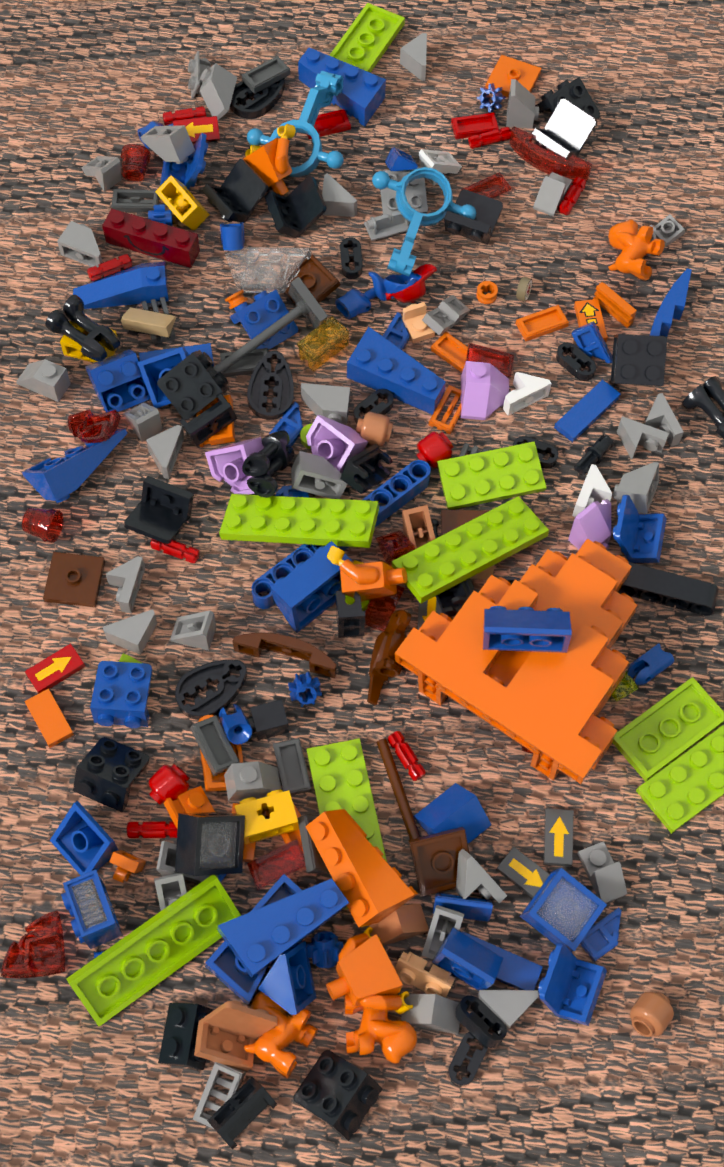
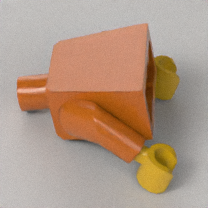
M290 124L278 127L277 134L281 138L278 139L277 137L262 147L251 145L250 149L245 152L246 157L243 158L268 184V187L271 186L273 191L280 195L289 192L283 178L292 173L288 159L290 142L288 138H293L296 130L295 126Z
M331 546L327 554V558L331 563L340 566L342 593L354 598L355 592L360 595L361 601L395 595L397 593L396 585L407 583V572L404 567L394 569L382 561L363 563L354 560L352 563L349 559L344 561L342 558L345 552L335 546Z
M368 927L364 933L350 937L339 953V961L336 966L339 978L326 984L332 1000H336L348 994L354 1006L362 1005L365 1009L382 1011L395 1010L398 1014H403L413 1008V1005H407L404 1001L409 996V993L405 991L400 995H396L400 993L403 984L380 942L381 939L377 934L371 937L370 933L373 931V928Z

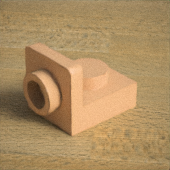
M425 302L411 304L403 309L402 321L405 328H407L412 343L435 337V332L422 321L427 309Z

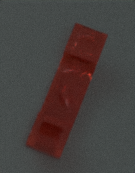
M515 126L512 127L509 144L528 164L549 175L551 172H554L572 181L576 177L586 181L589 179L591 163L573 154L569 160H566L533 144V135Z

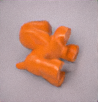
M632 219L612 226L608 234L609 243L613 248L622 250V252L617 257L615 263L608 267L609 270H618L625 274H632L640 280H648L652 274V268L646 266L647 261L642 258L646 254L659 256L664 250V240L656 238L650 241L653 235V227L642 226L638 231V224Z
M259 992L254 996L250 1008L268 1011L270 1015L278 1018V1024L260 1036L255 1043L245 1045L244 1050L248 1053H255L262 1061L272 1064L280 1075L288 1079L296 1068L297 1062L295 1060L297 1056L282 1050L292 1042L309 1047L318 1029L310 1024L305 1025L311 1015L309 1010L304 1008L298 1014L288 1016L286 1010L263 992Z
M344 995L345 1014L353 1015L363 1010L359 1029L346 1033L347 1054L358 1051L359 1055L371 1054L374 1051V1044L379 1043L385 1058L391 1063L397 1064L402 1057L415 1048L417 1033L410 1023L402 1020L392 1021L388 1019V1011L365 1009L362 1005L354 1006L349 995Z

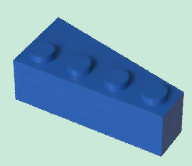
M309 47L298 61L299 80L309 88H313L316 86V76L321 71L343 76L342 92L338 96H333L331 103L345 109L347 115L355 117L365 127L385 99L386 79Z
M370 327L367 328L347 361L348 379L374 390L387 389L391 391L395 399L432 415L445 393L446 381Z
M283 874L251 911L298 893L302 889ZM225 941L205 962V967L247 1005H249L268 968L267 966L251 979Z
M329 879L218 925L217 930L252 979L277 960L282 953L297 945L345 909L349 901L333 879Z

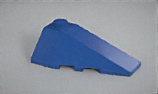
M166 262L136 265L74 288L73 295H77L83 300L84 309L142 304L141 302L143 301L151 303L152 299L160 301L161 297H165V300L169 301Z
M112 429L86 441L85 448L83 446L70 448L64 451L65 457L53 460L48 458L23 471L22 474L45 500L56 501V503L65 501L70 498L69 494L82 485L126 436L127 431L126 429Z

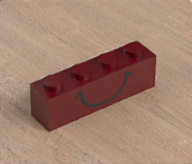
M111 208L102 225L106 243L188 268H192L200 252L197 233Z

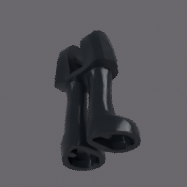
M72 295L65 301L63 313L60 310L52 311L46 319L45 326L51 332L63 334L82 346L81 352L84 356L102 362L107 357V352L98 342L100 341L109 350L114 351L120 346V341L109 327L98 325L90 320L83 312V300L77 295ZM69 321L75 323L76 325L87 331L89 334L86 336L77 328H75Z
M713 376L705 381L703 385L696 387L683 400L682 405L688 410L696 407L701 408L718 428L716 433L724 439V415L710 399V397L713 398L724 411V390L719 378Z
M285 430L276 431L264 437L262 440L264 448L259 452L250 454L243 462V473L247 476H252L247 480V485L260 497L267 498L274 495L278 484L272 476L277 471H283L295 455L292 447H286L290 438Z

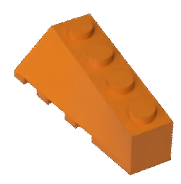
M345 809L324 811L305 826L335 884L349 901L347 907L358 928L379 923L418 894L412 886L408 887L404 883L400 872L395 867L391 868L382 857L384 854L377 846H372L366 839L367 834Z

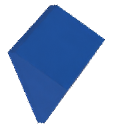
M184 346L137 362L155 408L171 404L159 388L157 381L189 356Z
M457 783L414 815L415 820L428 835L463 827L468 844L492 825L477 796Z
M78 801L74 802L50 839L51 843L80 876L93 870L98 871L111 859L113 852L118 851L113 839Z
M452 928L433 958L432 963L451 972V975L479 991L486 990L493 985L503 958L457 929Z
M305 940L299 942L278 957L258 988L291 1015L298 1014L317 998Z

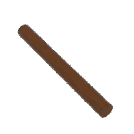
M381 739L376 743L409 839L419 838L420 834L387 739Z

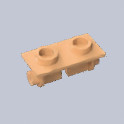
M403 951L395 967L401 982L413 985L426 994H437L446 998L455 980L454 977L450 976L451 972L434 964L428 972L424 970L428 962L427 960L412 952L407 954Z

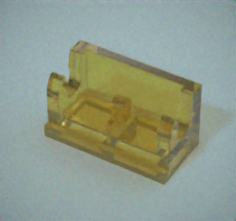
M333 316L297 342L300 359L304 360L306 358L309 368L313 372L349 345V330Z

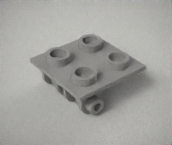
M413 170L383 171L388 173L390 179L400 182L404 176ZM425 178L415 179L406 187L405 195L407 202L420 213L428 212ZM389 188L380 190L383 215L387 214L389 216L392 212L399 211L395 200L396 191Z

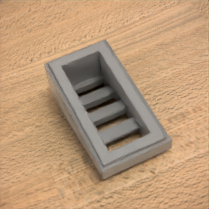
M215 1062L193 1120L214 1129L207 1121L211 1115L203 1111L205 1107L217 1111L221 1105L210 1101V1095L227 1102L240 1089L246 1071ZM221 1071L234 1076L233 1082L220 1077ZM217 1083L230 1089L228 1094L215 1089V1084Z

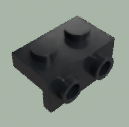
M169 1003L158 1063L167 1066H181L204 1070L206 1059L194 1056L198 1022L214 1010L200 1004Z

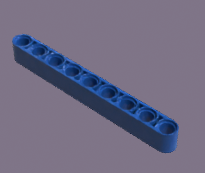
M423 460L411 462L362 499L386 504L385 506H379L375 527L428 487L431 469L427 462ZM420 474L423 477H416L414 475ZM401 488V489H404L405 491L399 492V491H396V489ZM303 544L256 579L251 587L255 606L260 609H268L275 605L271 587L274 586L278 578L287 576L299 562L308 560L319 547L325 545ZM337 546V547H339V548H340L341 550H343V551H345L346 549L349 548V547ZM262 591L269 592L267 596L258 595Z

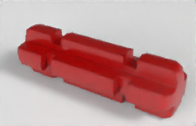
M201 106L195 107L196 110L188 108L176 110L175 113L171 111L164 112L163 121L165 126L172 124L174 120L206 117V110Z
M509 127L499 129V131L497 129L468 138L469 146L471 149H474L481 145L485 146L510 139L512 137Z
M580 177L574 179L573 185L570 186L564 200L559 205V213L564 215L570 214L572 207H574L585 188V179Z
M128 254L119 256L118 260L114 258L98 264L99 267L93 266L88 268L87 273L91 281H97L101 279V276L105 278L120 272L121 268L123 270L130 268L132 260Z
M151 539L150 542L152 549L158 551L162 549L164 550L163 553L179 559L186 558L185 561L190 563H196L200 555L198 549L191 546L187 548V545L174 540L169 544Z
M395 731L388 736V742L392 748H395V753L405 769H409L408 774L412 780L417 781L423 778L426 773L425 769L421 764H418V758L409 744L404 741L405 738L402 733Z
M165 821L143 822V824L128 822L126 832L128 838H139V836H143V838H166V835H169L170 838H177V828L173 821H170L169 824H166Z

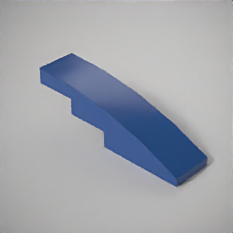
M687 268L665 296L654 319L649 336L667 337L672 319H681L692 269Z

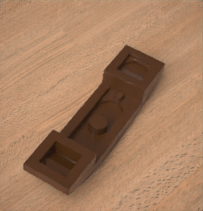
M249 633L233 638L232 642L235 652L259 658L262 649L309 661L310 672L331 678L336 677V663L324 652L300 639L275 633Z

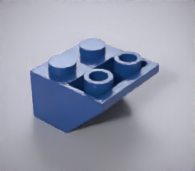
M131 349L108 357L102 362L98 361L85 366L92 386L107 416L151 399L137 363L139 362L138 358Z

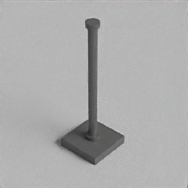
M299 277L291 282L288 292L297 307L213 368L217 373L226 371L301 315L307 317L316 331L325 325L328 315Z

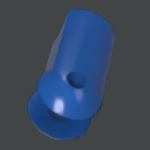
M658 643L629 665L627 670L628 678L632 679L636 676L635 683L637 685H644L674 663V657L671 653L663 651Z
M233 704L235 713L227 715L223 707L219 712V720L228 740L238 745L250 739L252 728L242 708Z

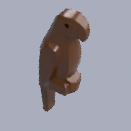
M398 610L392 614L385 631L380 633L375 641L369 670L370 683L367 702L374 706L378 703L384 681L401 673L400 664L395 661V652L405 640L404 631L409 626L412 617L405 610Z

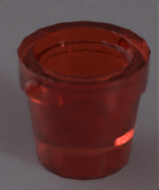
M127 144L122 147L123 178L128 181L140 182L144 180L151 153L146 147L138 144Z
M28 508L22 519L23 531L43 539L44 542L54 543L57 541L63 528V514L60 510Z

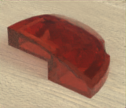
M89 409L68 416V427L74 437H78L82 442H103L113 436L121 416L117 410L94 416Z
M57 910L45 914L25 928L27 934L20 939L19 945L16 942L11 944L3 961L1 976L3 978H32L65 972L63 930L60 914Z

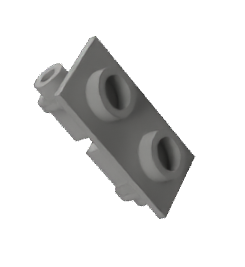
M197 51L194 59H190L188 65V72L191 73L188 82V89H191V99H194L195 94L201 95L199 91L202 83L200 77L206 68H211V63L208 59L200 58L199 51Z
M400 211L392 212L389 216L385 214L370 217V220L364 222L371 241L407 232L410 221L406 220Z

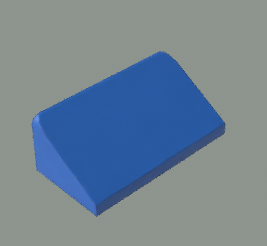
M395 147L391 148L385 160L390 171L413 170L418 167L411 155Z
M437 893L434 898L433 914L436 905L463 913L464 919L489 921L493 904L489 899L474 897L463 899L459 895Z

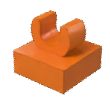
M123 850L114 851L109 861L118 866L113 879L122 883L124 881L127 882L132 873L142 872L146 864V860Z

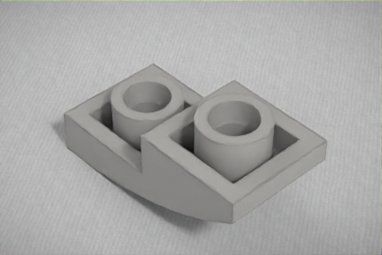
M669 214L653 227V235L650 241L656 238L662 239L665 242L664 247L684 235L685 229Z

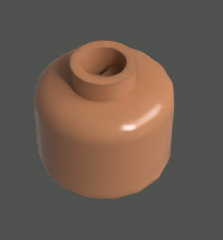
M367 412L364 419H358L356 432L360 433L363 439L369 441L368 444H377L381 447L385 442L389 443L393 423H390L387 415Z
M644 992L630 1011L633 1028L645 1037L662 1035L674 1016L670 1000L660 992Z

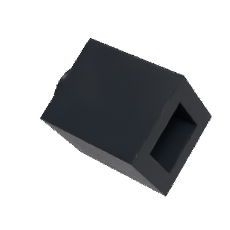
M282 699L250 707L251 717H247V720L252 728V733L256 732L258 741L289 733L288 720Z

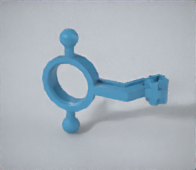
M321 71L320 74L318 73L315 80L316 86L310 89L299 120H290L280 125H294L295 133H306L312 137L313 150L309 159L300 166L291 167L292 173L289 176L302 177L308 175L316 169L320 161L326 162L332 169H338L343 165L344 158L340 152H323L320 135L314 128L320 108L329 106L333 96H338L342 92L343 76ZM278 127L273 131L271 137L264 135L258 128H253L247 133L248 143L255 146L265 145L277 137L278 139L281 137L277 134Z
M427 167L415 169L404 176L400 182L390 179L385 171H378L372 177V183L377 189L389 188L396 191L395 200L398 210L406 220L410 221L401 250L394 248L387 269L410 276L417 257L410 253L419 226H430L439 223L444 219L447 211L473 220L476 218L474 206L470 204L460 206L453 203L450 183L444 174L436 169ZM419 178H427L438 183L444 194L443 206L436 212L428 214L420 213L413 209L407 202L405 195L406 187L410 182Z

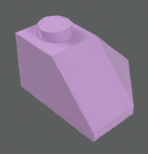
M466 361L461 374V418L486 420L492 415V412L504 405L505 396L509 393V379L491 363Z
M317 415L306 435L312 454L324 457L341 473H343L348 459L362 452L369 442L363 439L351 427L321 415Z
M261 437L205 452L212 477L219 482L224 480L231 485L230 491L234 494H255L247 485V480L252 476L245 475L242 471V466L250 454L259 452L264 448Z
M608 499L603 500L601 504L595 501L575 517L568 540L578 550L586 539L592 542L597 541L603 544L607 550L609 549L611 502Z

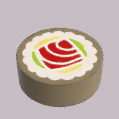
M521 278L516 293L517 300L527 301L532 289V278Z

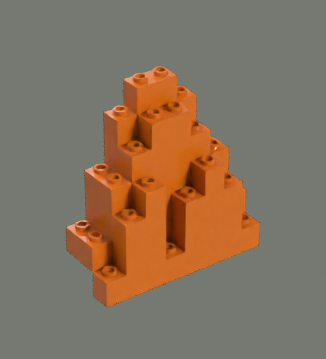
M586 539L576 555L572 553L568 560L563 554L547 549L537 565L531 564L521 580H514L512 585L502 577L496 578L491 574L478 593L476 591L472 592L453 620L444 613L438 614L432 611L419 630L413 627L395 652V661L417 675L419 692L440 706L448 696L533 752L530 766L551 780H554L561 771L579 784H582L590 770L596 768L611 746L617 733L611 721L604 717L598 718L597 716L623 679L629 665L625 655L618 650L613 649L611 651L610 649L635 614L638 606L629 595L618 593V590L629 576L632 566L629 565V562L624 557L613 555L607 551L603 544L597 541L592 542L589 539ZM493 606H503L507 610L531 607L535 611L560 608L563 612H570L572 635L567 653L483 650L484 609H490Z

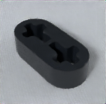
M345 238L340 243L342 274L348 279H356L362 274L361 244L356 238ZM348 247H352L353 254H349ZM349 262H354L355 270H350Z
M569 342L562 343L558 347L556 360L580 381H589L594 377L596 364L582 350ZM563 352L566 353V354L569 353V352L572 353L571 356H570V355L563 356ZM581 367H582L583 369L586 368V367H588V368H589V371L584 370V371L582 372L580 369H581Z
M378 389L360 402L354 409V421L356 424L359 418L364 419V416L360 417L361 412L366 414L370 411L383 415L388 413L394 404V397L391 391ZM378 399H387V403L381 402L378 404Z
M520 436L514 440L513 446L535 441L541 468L549 469L557 463L559 453L554 446L527 436ZM546 453L550 454L548 460L543 459Z
M472 995L462 998L455 1011L459 1022L484 1046L489 1048L498 1047L507 1034L503 1021L479 998ZM472 1009L474 1012L469 1013L467 1010ZM493 1030L495 1033L491 1035L488 1031Z
M470 1032L466 1033L448 1069V1078L458 1087H465L472 1082L488 1047L479 1042V1045L483 1047L482 1050L476 1049L472 1057L468 1056L467 1053L470 1045L466 1042L467 1040L473 1041L475 1038ZM466 1060L469 1062L466 1072L470 1074L469 1078L463 1077L461 1080H458L456 1078L457 1072L453 1069L454 1067L460 1068L463 1061Z

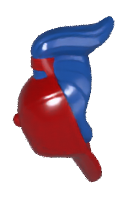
M425 264L413 272L411 271L409 277L402 274L389 275L383 279L375 272H369L368 274L373 280L375 293L380 300L386 301L395 298L403 303H414L425 295V281L437 271V268L431 264Z

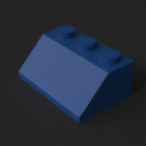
M332 541L326 546L319 547L313 556L305 562H300L286 577L279 578L274 586L271 587L274 602L296 633L336 603V591H342L340 566L331 563L327 558L331 546L337 547ZM344 554L342 560L345 561L346 559H349L352 562V560L346 554Z
M493 606L490 609H484L483 650L567 653L572 635L570 612H563L560 608L535 611L531 607L507 610L503 606Z

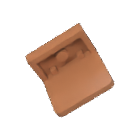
M227 1001L199 1020L194 1056L248 1071L253 1068L254 1053L246 1052L244 1046L255 1043L258 1037L277 1026L278 1018L270 1015L266 1010H254L243 1006L241 1002Z

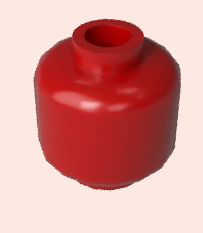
M433 431L417 443L419 453L416 454L418 460L427 462L432 468H437V461L452 457L451 449L454 446L443 432L437 433Z
M164 764L148 781L149 787L152 789L149 795L160 805L166 801V798H171L174 801L178 799V795L189 790L190 786L187 781L190 778L176 764L172 766Z

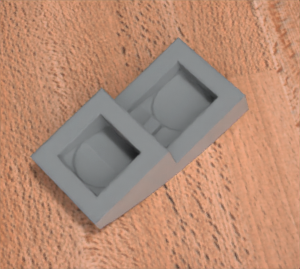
M452 295L442 300L438 308L426 313L422 321L440 336L456 325L469 313L470 309Z

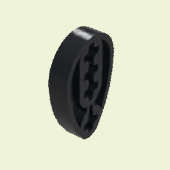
M285 78L257 92V94H254L243 81L239 82L234 88L230 104L231 110L237 116L245 119H255L265 115L281 98L285 88Z
M269 351L255 367L248 385L247 401L249 408L257 417L262 419L275 420L283 417L294 401L292 373L283 354L278 351ZM272 359L277 360L274 373L271 370ZM270 381H274L273 408L271 412H266L265 407L268 404L267 396L269 394L268 385Z
M220 660L201 665L184 674L178 681L175 689L177 705L181 712L195 720H199L205 715L216 716L219 714L220 710L223 707L225 709L241 691L247 678L245 664L240 660ZM234 668L236 671L240 669V676L236 678V676L231 675L230 669ZM210 682L213 685L218 683L217 691L213 692L211 689L206 691L208 689L207 684ZM199 689L202 692L206 691V698L202 699L200 696L195 698L197 696L196 691ZM189 696V698L194 699L195 705H184L186 703L185 698Z

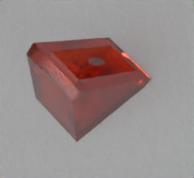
M400 530L376 538L385 563L392 566L393 560L415 550L414 544Z

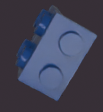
M200 134L194 144L195 151L188 156L187 161L180 164L163 161L160 185L172 175L183 183L188 190L190 187L195 186L198 174H202L206 166V161L203 160L208 149L206 134Z
M264 290L254 296L255 302L248 305L245 301L234 308L236 313L230 316L234 324L241 322L250 339H253L289 312L277 290L269 294ZM294 321L256 349L268 348L269 350L298 332L296 323Z
M623 495L621 503L617 506L618 522L613 528L614 540L618 542L621 552L625 554L629 562L659 563L667 518L664 514H639L630 496Z
M101 661L98 664L90 706L94 723L102 726H112L115 724L125 725L129 728L148 727L149 713L147 701L152 677V666L150 664Z
M558 943L555 950H552L548 960L549 968L546 976L540 981L539 997L556 1016L589 1026L607 970L603 966L578 960L565 944Z

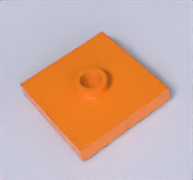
M501 55L485 88L488 89V85L494 83L495 89L502 87V96L509 98L511 79H516L531 93L541 74V68Z

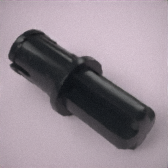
M601 435L591 447L586 448L585 455L574 466V470L579 475H585L589 471L591 464H599L602 461L604 454L613 447V440L608 435Z

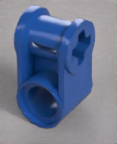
M243 222L239 224H220L223 250L235 251L244 249Z

